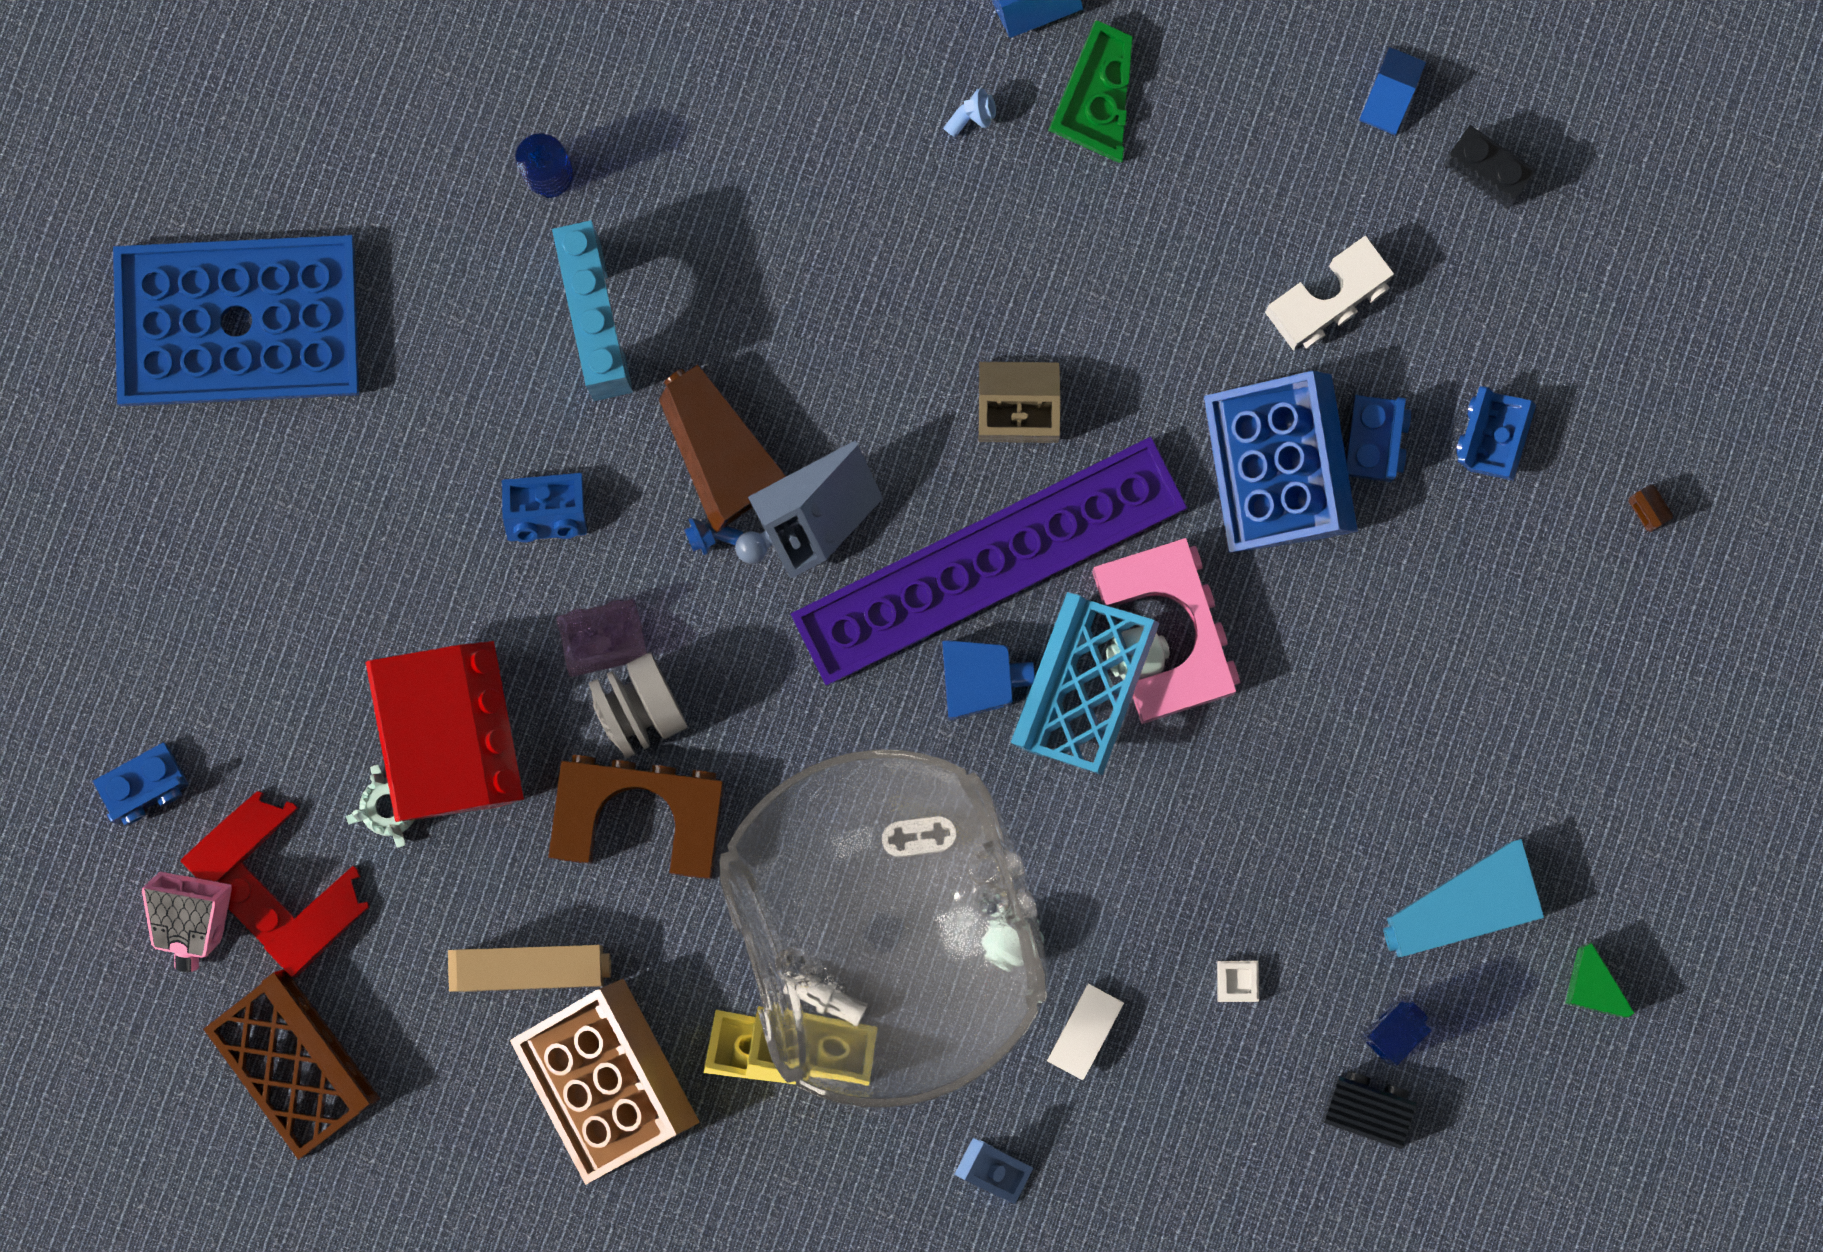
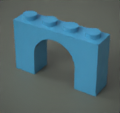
M590 220L554 228L552 232L585 385L594 401L633 393L625 354L619 341L605 279L608 278L601 242L593 222Z

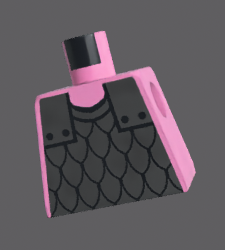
M159 872L142 888L151 945L158 950L174 952V967L176 970L181 972L195 971L199 968V958L207 957L221 942L231 895V885Z

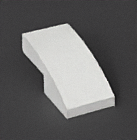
M1088 984L1047 1061L1083 1080L1124 1002Z

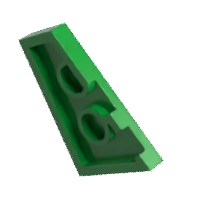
M1098 20L1093 23L1048 128V131L1118 163L1123 161L1124 147H1122L1123 130L1126 124L1127 110H1125L1127 85L1129 84L1132 36Z

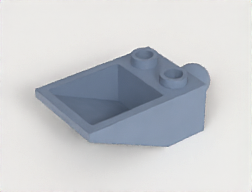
M856 440L749 496L748 499L765 531L761 534L754 531L743 533L736 541V554L743 562L754 564L760 562L765 557L767 549L773 546L790 578L827 560L883 499Z

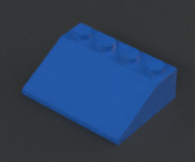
M1309 371L1204 396L1229 553L1320 540L1358 532L1332 374Z

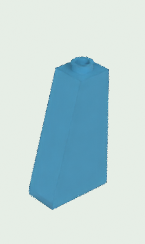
M1522 839L1505 844L1388 917L1389 926L1383 928L1389 951L1396 950L1398 957H1404L1544 918Z

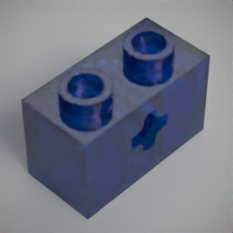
M1395 1001L1359 1037L1387 1065L1398 1066L1432 1030L1425 1024L1429 1017L1414 1002L1408 1003L1406 1001L1404 1003L1403 1001Z

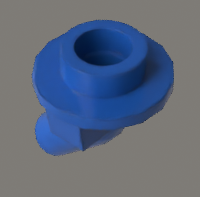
M689 518L691 527L684 529L693 552L701 549L704 556L709 553L711 545L716 543L715 539L735 545L737 539L743 534V531L729 526L716 533L706 520L700 521L695 518Z

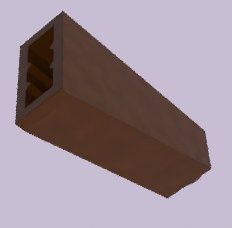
M697 364L687 372L681 368L670 375L664 381L666 388L659 401L710 525L718 533L753 508L748 499L749 496L786 476Z

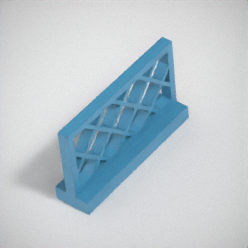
M1067 592L1011 743L1029 753L1041 757L1045 756L1103 775L1160 623L1153 619L1089 601L1082 596ZM1096 613L1106 615L1111 628L1093 637L1090 628ZM1116 619L1123 620V621L1118 624L1117 621H1116ZM1134 625L1144 627L1139 642L1127 648L1122 632ZM1115 637L1120 653L1103 662L1097 646ZM1091 651L1096 666L1079 675L1076 667L1079 657ZM1124 661L1128 669L1125 680L1113 686L1107 670ZM1101 675L1106 691L1089 700L1083 684ZM1077 689L1082 704L1065 713L1062 705L1064 697L1070 691ZM1110 699L1114 708L1111 717L1099 724L1093 708ZM1086 713L1092 728L1075 738L1069 722ZM1062 726L1068 742L1054 750L1047 748L1046 745L1051 732ZM1096 737L1099 749L1092 763L1083 759L1079 746ZM1072 750L1074 756L1068 755L1066 753Z

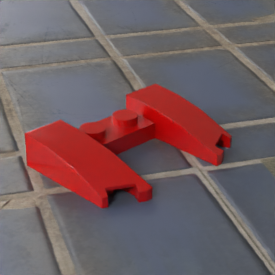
M257 791L204 837L180 862L198 879L231 885L228 909L264 945V949L291 977L297 978L370 905L369 902L358 904L351 880L361 876L355 866L349 868L297 917L270 892L243 862L299 808L287 801L283 809L261 802L260 800H262L264 793Z

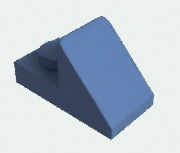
M973 1138L954 1175L1016 1204L1033 1167L981 1140Z

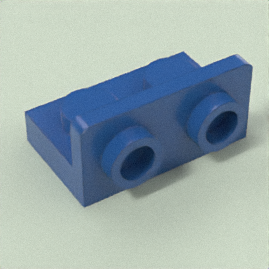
M1359 395L1354 396L1346 455L1349 477L1392 482L1397 472L1403 473L1406 449L1400 448L1401 433H1408L1411 420V410L1405 409L1406 398L1397 397L1396 400Z
M582 473L502 480V512L507 540L511 542H531L535 539L557 537L569 539L575 536L586 535L587 523Z
M165 742L93 780L109 812L107 817L110 822L115 824L123 822L124 826L131 825L146 816L144 810L156 803L163 807L176 801L182 796L180 790L189 786L169 746Z

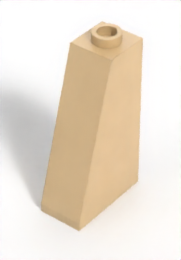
M602 945L448 950L449 991L478 992L604 986V978H611L610 953H603Z

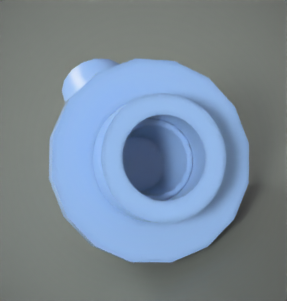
M983 88L976 89L970 100L964 101V104L956 110L943 129L956 138L970 118L982 128L989 127L991 119H994L996 116V105L993 96L987 95Z

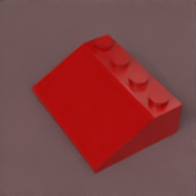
M494 641L461 644L365 662L395 822L499 808L524 800Z

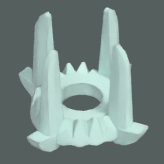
M379 765L370 767L372 783L362 793L359 809L346 816L348 824L363 821L374 833L383 836H393L397 848L405 846L403 832L412 825L414 820L395 822L394 816L384 818L379 815L376 808L377 802L382 796L390 795L387 778H384Z

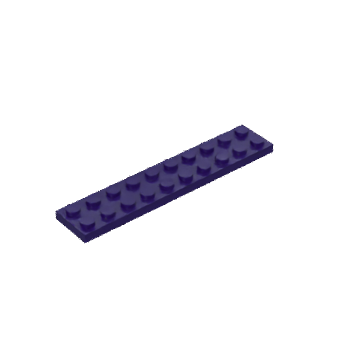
M1149 437L790 613L827 687L1185 511L1187 507L1154 441Z

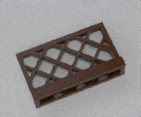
M283 969L273 972L261 982L262 984L203 1030L296 1158L300 1160L381 1098L294 979ZM264 993L274 1005L272 1021L252 1018L254 1001ZM245 1009L244 1017L236 1016L238 1013ZM280 1015L286 1023H280ZM228 1021L244 1023L241 1045L227 1043L218 1029ZM251 1024L271 1027L268 1049L248 1047ZM279 1029L292 1030L298 1038L296 1054L276 1051ZM304 1048L306 1049V1051L309 1053L310 1056L303 1055V1054H304ZM234 1051H240L239 1058ZM248 1053L267 1056L265 1078L251 1076L246 1069ZM275 1057L295 1060L292 1082L272 1079ZM303 1061L316 1063L322 1071L320 1087L300 1084ZM328 1081L331 1083L334 1089L327 1088ZM257 1083L264 1084L263 1091ZM271 1085L291 1088L289 1111L275 1109L269 1101ZM299 1090L319 1093L316 1115L296 1112ZM326 1094L340 1096L350 1110L339 1119L324 1116ZM281 1116L288 1117L287 1124ZM295 1118L315 1121L313 1139L304 1146H302L293 1133ZM323 1123L331 1124L329 1127L322 1131Z

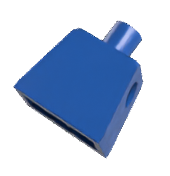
M949 640L942 641L949 721L1011 706V688L1032 686L1035 679L1033 662L1009 664L1008 646Z

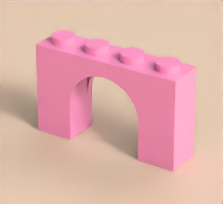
M1186 538L1096 566L1092 571L1103 605L1115 607L1148 596L1166 597L1180 604L1187 611L1194 625V647L1191 655L1184 663L1172 670L1138 680L1132 697L1141 724L1232 696L1236 693L1234 685L1240 683L1234 661L1226 662L1222 647L1228 644L1221 622L1214 624L1209 608L1215 607L1211 589L1208 584L1201 585L1197 570L1203 569L1200 555L1196 546L1189 547Z

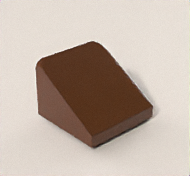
M1649 485L1628 498L1629 504L1647 532H1651L1673 519L1672 512L1654 485Z

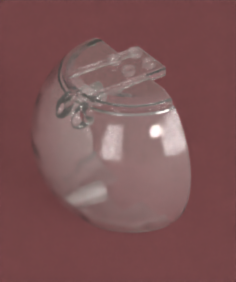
M869 750L833 757L793 775L767 794L737 828L727 845L729 852L721 854L720 882L734 930L743 934L764 1007L757 1011L772 1062L787 1083L795 1081L797 1087L818 1097L861 1107H897L934 1100L958 1091L978 1080L997 1066L1016 1047L1038 1015L1041 1003L1047 1001V962L1036 918L1038 916L1037 907L1031 891H1028L1024 878L1026 876L1025 868L1019 852H1016L997 804L975 772L968 774L964 768L944 759L903 750ZM995 905H996V909H997V912H996V913H994V911H993ZM830 990H833V992H832V994H831V996H830V998H829V996L827 995V993H828Z

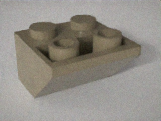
M979 362L978 442L1059 443V363Z

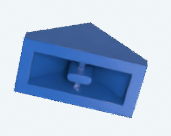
M1389 47L1359 121L1396 135L1426 62Z

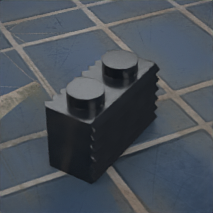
M1471 125L1466 129L1444 162L1445 168H1451V173L1457 172L1458 177H1464L1465 182L1470 181L1471 186H1477L1478 191L1483 190L1484 196L1490 195L1491 200L1496 199L1497 205L1503 204L1504 209L1511 207L1536 171V169Z
M1351 1071L1347 1072L1346 1078L1336 1076L1321 1122L1402 1150L1417 1106V1102L1408 1100L1410 1092L1386 1084L1384 1091L1370 1087L1371 1078Z

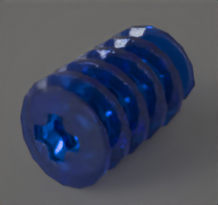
M544 133L532 134L523 139L517 147L515 159L517 168L527 187L534 193L546 198L558 197L566 192L572 182L573 169L561 142L552 135Z

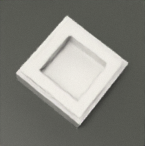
M1217 961V1001L1259 1002L1258 961Z

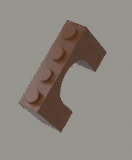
M572 755L571 762L561 761L548 858L592 864L598 819L604 806L613 797L624 791L643 789L661 796L669 805L674 817L675 833L669 873L712 880L725 784L723 781H717V773L693 770L692 777L676 775V768L652 765V772L636 770V763L612 760V766L607 767L596 765V758Z

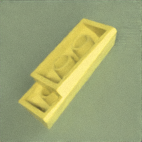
M760 1006L757 1008L756 1017L716 1010L703 1072L868 1093L878 1029L858 1026L855 1029L847 1023Z

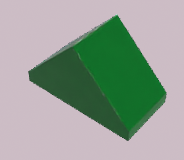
M1586 943L1580 946L1577 950L1565 1004L1620 1018H1628L1635 1014L1593 944Z

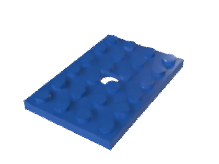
M352 235L113 246L117 404L120 407L359 395L355 243ZM232 307L246 308L252 316V325L249 331L242 336H230L223 330L222 318Z

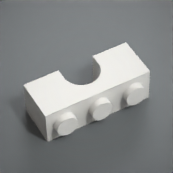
M1366 236L1333 258L1329 266L1340 283V292L1337 296L1327 300L1317 299L1300 282L1268 305L1265 313L1293 351L1302 344L1306 349L1312 347L1325 337L1326 334L1323 332V329L1334 321L1338 326L1342 325L1358 312L1355 308L1356 305L1366 298L1372 303L1390 289L1387 283L1391 280L1394 273Z

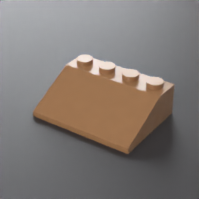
M624 978L596 990L510 1040L585 1185L700 1123Z

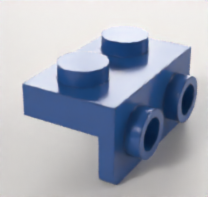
M1480 386L1477 396L1471 399L1468 407V417L1470 420L1466 433L1460 436L1457 444L1458 462L1470 472L1514 481L1536 404L1532 400L1494 393L1489 387Z

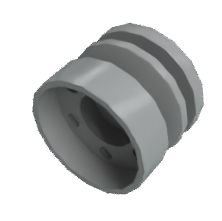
M651 652L627 663L631 682L623 685L613 671L607 673L614 690L608 694L598 678L589 682L595 712L608 738L622 751L626 759L635 755L634 748L629 739L630 736L636 734L642 747L647 749L650 747L646 728L653 725L664 739L688 728L680 708Z

